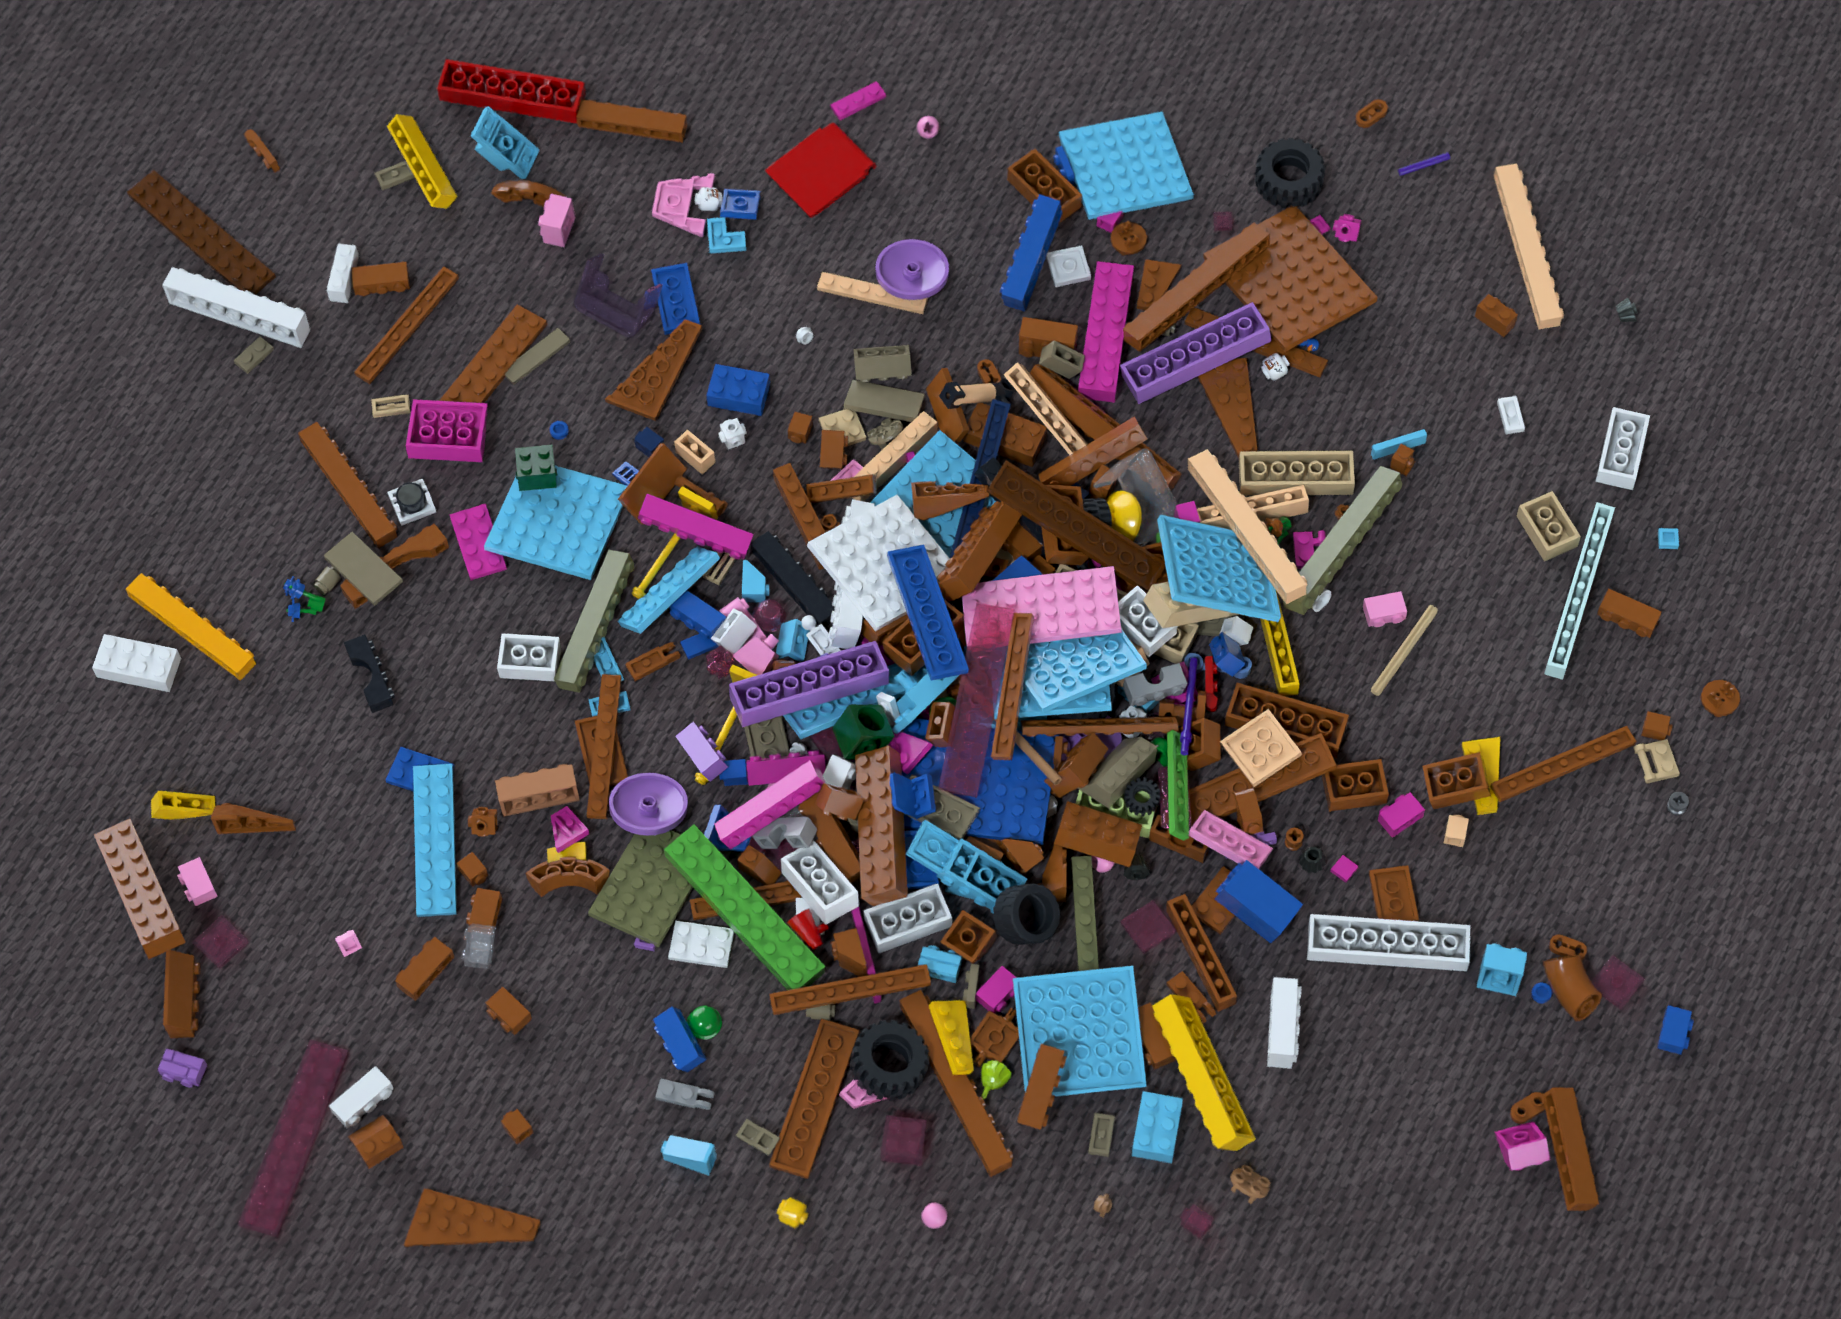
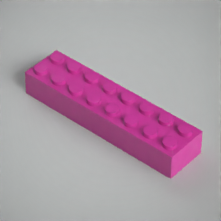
M1097 261L1083 353L1085 357L1078 391L1089 400L1115 403L1124 342L1123 328L1127 321L1133 280V265Z

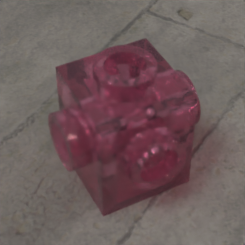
M722 645L706 655V668L711 675L715 674L720 679L730 674L729 670L732 664L734 665V657Z

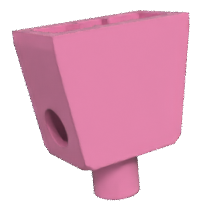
M772 634L764 642L756 636L739 649L733 657L751 673L761 675L770 672L774 666V660L779 658V655L772 650L779 640Z

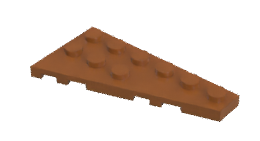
M685 319L670 334V337L657 347V350L652 355L649 354L630 373V376L623 383H620L611 395L605 398V401L656 421L702 331V325Z
M1247 358L1233 359L1199 375L1198 380L1202 384L1217 417L1222 423V427L1226 431L1237 457L1239 458L1240 452H1258Z
M424 1188L404 1247L534 1241L540 1220Z

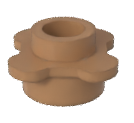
M1108 1194L1100 1195L1095 1201L1094 1210L1100 1212V1216L1104 1217L1111 1210L1112 1200L1109 1199Z

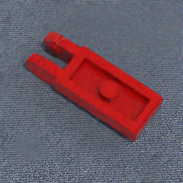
M1206 656V708L1208 711L1214 712L1218 707L1217 697L1214 695V692H1217V681H1213V674H1217V665L1213 662V656Z

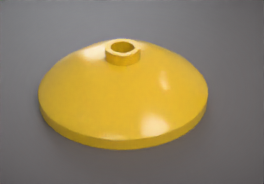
M1114 492L1106 499L1111 512L1112 528L1133 541L1141 526L1142 514L1140 504L1137 498L1130 492Z

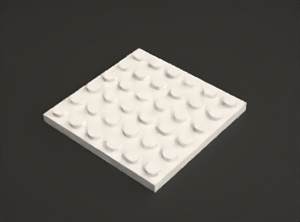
M898 495L820 535L807 544L810 551L875 631L907 614L887 558L888 551L924 545L936 579L946 568L945 564L950 559L919 520L914 518V514Z

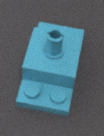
M489 106L484 108L471 134V137L478 142L475 150L498 170L510 169L521 179L527 177L540 150Z
M902 670L894 679L906 689V693L896 702L901 715L894 720L896 725L892 728V731L897 735L909 725L959 675L931 681L927 673L918 682H914Z

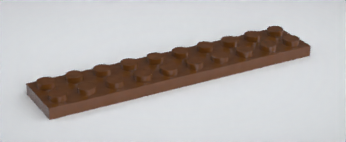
M155 170L151 171L127 191L130 198L238 290L249 291L256 295L276 278L270 269Z
M1007 460L987 489L988 493L1103 567L1114 566V573L1135 587L1139 586L1146 594L1151 586L1156 583L1166 566L1163 560Z

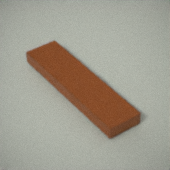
M871 474L806 484L807 497L810 503H818L876 494V475Z

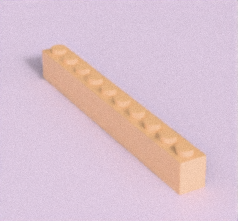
M1517 164L1496 167L1494 179L1538 329L1560 326L1564 313L1563 309L1559 308V295L1554 291V278L1550 277L1549 274L1550 265L1545 260V248L1540 244L1541 235L1535 227L1536 217L1532 216L1531 213L1532 204L1527 199V187L1522 183V171L1518 169Z
M1207 449L1188 458L1189 472L1283 601L1288 604L1306 595V586L1308 584L1305 577L1300 576L1294 562L1289 561L1285 550L1278 546L1275 536L1270 535L1266 524L1259 520L1255 509L1250 508L1246 497L1239 493L1236 483L1234 481L1231 482L1226 470L1218 464L1216 456L1211 455Z

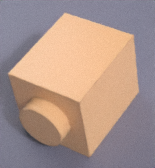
M1449 815L1444 844L1463 847L1469 819L1461 815Z

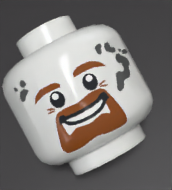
M703 187L699 190V193L695 194V204H698L702 211H716L722 205V193L717 188Z
M1274 353L1263 360L1261 369L1267 379L1271 378V380L1275 381L1288 373L1287 366L1290 364L1285 356L1281 357L1278 353Z

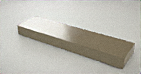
M557 328L520 356L506 372L505 377L513 385L569 344L570 339Z

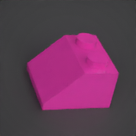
M1534 1122L1495 1132L1505 1163L1511 1171L1521 1170L1530 1165H1540L1550 1160L1547 1139Z

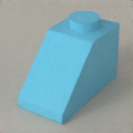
M743 560L742 598L746 602H766V596L770 594V585L766 584L765 577L750 562Z

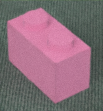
M1401 591L1364 599L1363 610L1368 627H1381L1385 623L1390 622L1396 624L1406 619L1407 609Z
M200 857L178 866L180 874L177 876L181 885L186 884L188 890L184 892L189 902L193 900L195 906H198L218 897Z

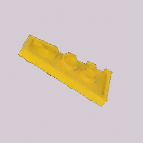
M1500 737L1462 742L1464 756L1480 752L1487 774L1491 796L1474 800L1477 815L1496 813L1498 799L1490 785L1499 779Z
M932 1001L928 1006L952 1074H971L974 1069L966 1001Z

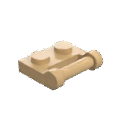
M1667 739L1634 746L1635 754H1638L1645 773L1644 779L1646 783L1679 776L1680 773ZM1650 751L1657 771L1656 774L1652 772L1645 752Z

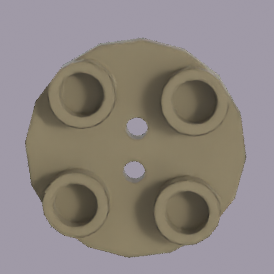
M887 418L881 422L879 427L867 433L868 440L872 445H879L883 450L887 446V441L900 434L903 424L899 420Z

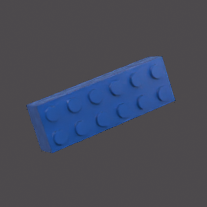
M1040 194L1038 199H1035L1032 204L1033 212L1026 220L1025 226L1027 228L1025 233L1022 232L1020 236V247L1014 252V263L1012 266H1009L1006 274L1008 276L1006 283L1003 282L1000 289L1004 305L1024 312L1027 309L1063 213L1059 200Z

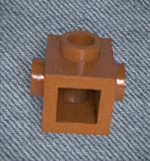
M487 807L474 809L472 815L468 816V827H471L472 834H477L480 837L495 835L498 827L497 809H488Z

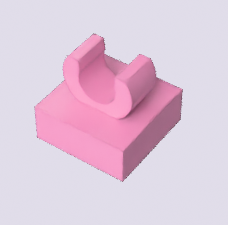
M353 930L347 931V933L335 938L344 957L362 948Z

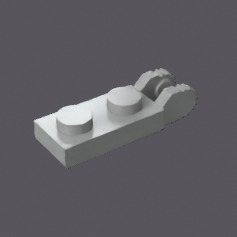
M660 1079L655 1098L656 1100L709 1110L711 1104L706 1101L697 1100L698 1095L713 1098L715 1093L704 1088L700 1089L696 1086Z

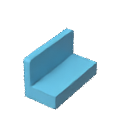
M794 619L781 624L779 642L776 653L779 655L778 659L789 656L796 661H804L808 642L806 634L810 630H805L800 620Z

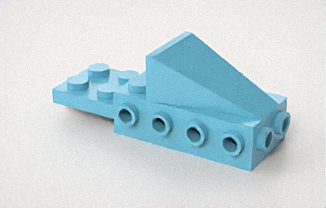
M927 820L922 822L906 853L907 856L937 873L936 877L940 878L941 882L947 885L945 892L973 899L976 904L989 908L993 914L995 901L1002 891L1014 885H1024L1027 881V878L1023 877L1020 873L1010 869L1001 861L992 858L986 852L979 850L971 845L970 842L962 838L959 840Z

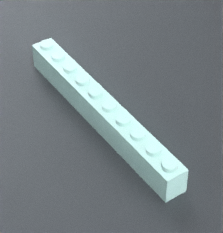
M1596 503L1546 666L1545 675L1563 680L1615 507Z

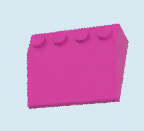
M413 400L406 440L408 458L482 462L485 448L487 403Z

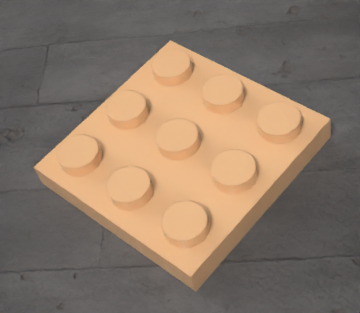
M1269 709L1220 741L1223 748L1253 787L1302 755L1300 749Z

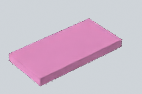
M1206 810L1202 812L1189 831L1190 837L1240 864L1248 860L1259 870L1273 849Z

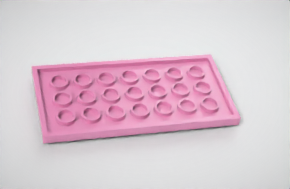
M1114 566L980 582L976 585L973 592L962 596L967 651L1008 647L1013 613L1033 614L1034 620L1030 644L1122 633Z

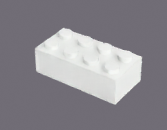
M1613 407L1596 482L1633 490L1650 415Z
M104 634L92 669L98 678L170 692L181 657L178 650L174 648Z
M815 841L811 842L809 848H799L781 858L782 874L825 925L859 906L858 891Z
M938 883L910 893L906 898L864 910V920L878 954L952 926V916Z
M1276 977L1273 979L1267 1067L1292 1068V1063L1297 1060L1298 1021L1300 1017L1299 1001L1301 998V986H1298V979Z

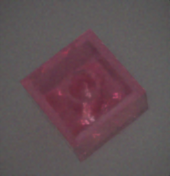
M886 1115L881 1161L922 1166L927 1120Z

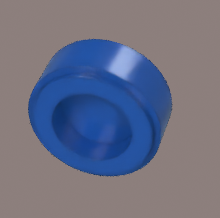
M556 421L551 424L550 434L554 439L561 440L567 437L569 429L565 422Z
M1537 983L1532 989V998L1538 1003L1548 1002L1552 996L1551 987L1546 983Z

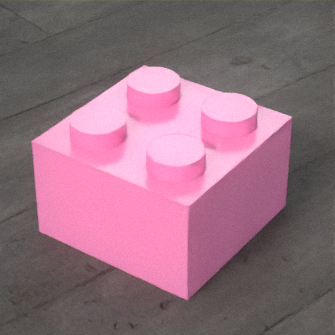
M551 194L549 200H546L544 214L540 216L538 225L541 227L540 235L543 237L544 243L565 247L575 219L572 198Z

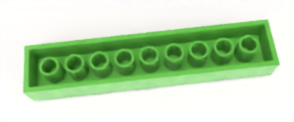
M692 825L664 849L665 857L787 990L809 987L825 973V966L695 825Z

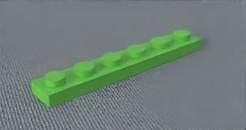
M1171 730L1167 733L1169 834L1184 841L1189 838L1187 755L1184 756L1180 753V733Z

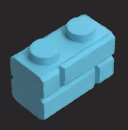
M923 946L918 966L927 964L930 977L956 983L962 964V956L952 950L944 952L940 951L936 946Z

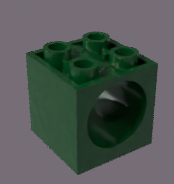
M848 705L832 728L845 760H855V755L888 746L894 738L882 705Z

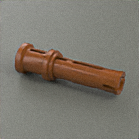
M682 475L676 479V486L680 488L683 486L713 503L717 516H720L726 510L727 502L715 497L714 493H707Z

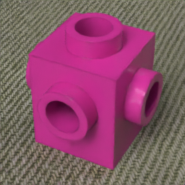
M1349 214L1340 215L1339 219L1335 220L1333 231H1336L1335 237L1344 242H1349V240L1356 241L1362 220L1354 219V216Z

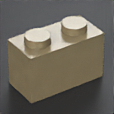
M1053 341L1042 348L1039 364L1070 379L1082 371L1085 355Z

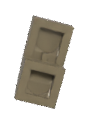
M748 1119L745 1120L736 1134L737 1138L770 1156L780 1140L773 1133L761 1128Z

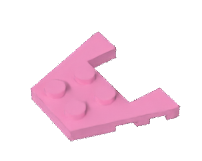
M711 173L705 177L693 176L692 179L681 180L680 178L658 182L652 216L703 237L706 225L705 219L688 218L693 190H700L703 187L713 188L715 174Z

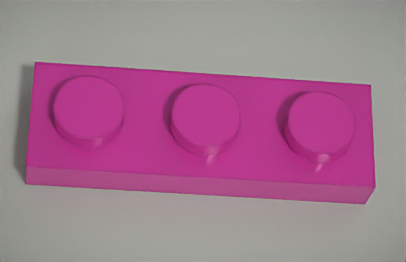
M876 81L831 104V109L838 119L842 120L886 98V94Z

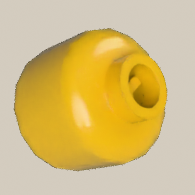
M794 1198L783 1200L777 1210L779 1221L792 1228H797L800 1224L804 1225L809 1215L806 1213V1205Z

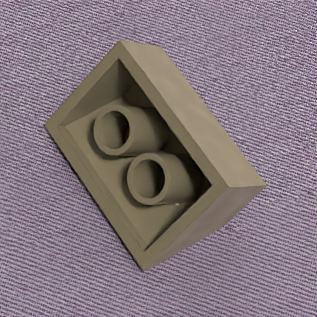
M909 345L854 349L856 380L868 382L875 378H878V380H888L889 377L906 379L908 376H912Z

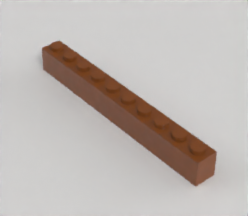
M1255 223L1244 228L1238 236L1232 238L1223 248L1218 249L1211 258L1206 259L1190 275L1180 280L1174 288L1168 290L1158 301L1153 302L1131 323H1127L1123 328L1124 341L1137 351H1142L1270 246V234Z
M1040 364L1035 365L1031 370L1030 375L1064 416L1070 419V423L1081 428L1086 436L1096 440L1120 425L1054 371ZM1143 442L1116 458L1121 460L1128 470L1137 473L1142 481L1152 485L1153 489L1159 494L1171 492L1182 475Z
M919 990L900 999V1008L911 1029H916L918 1031L917 1035H921L924 1038V1045H927L929 1049V1063L989 1176L992 1177L1012 1167L1014 1157L1010 1149L1004 1147V1138L1001 1132H996L993 1126L995 1121L992 1115H987L984 1109L986 1105L981 1096L978 1097L975 1092L977 1088L972 1079L969 1080L966 1074H952L928 1006L931 1003L928 995L924 996L922 991Z

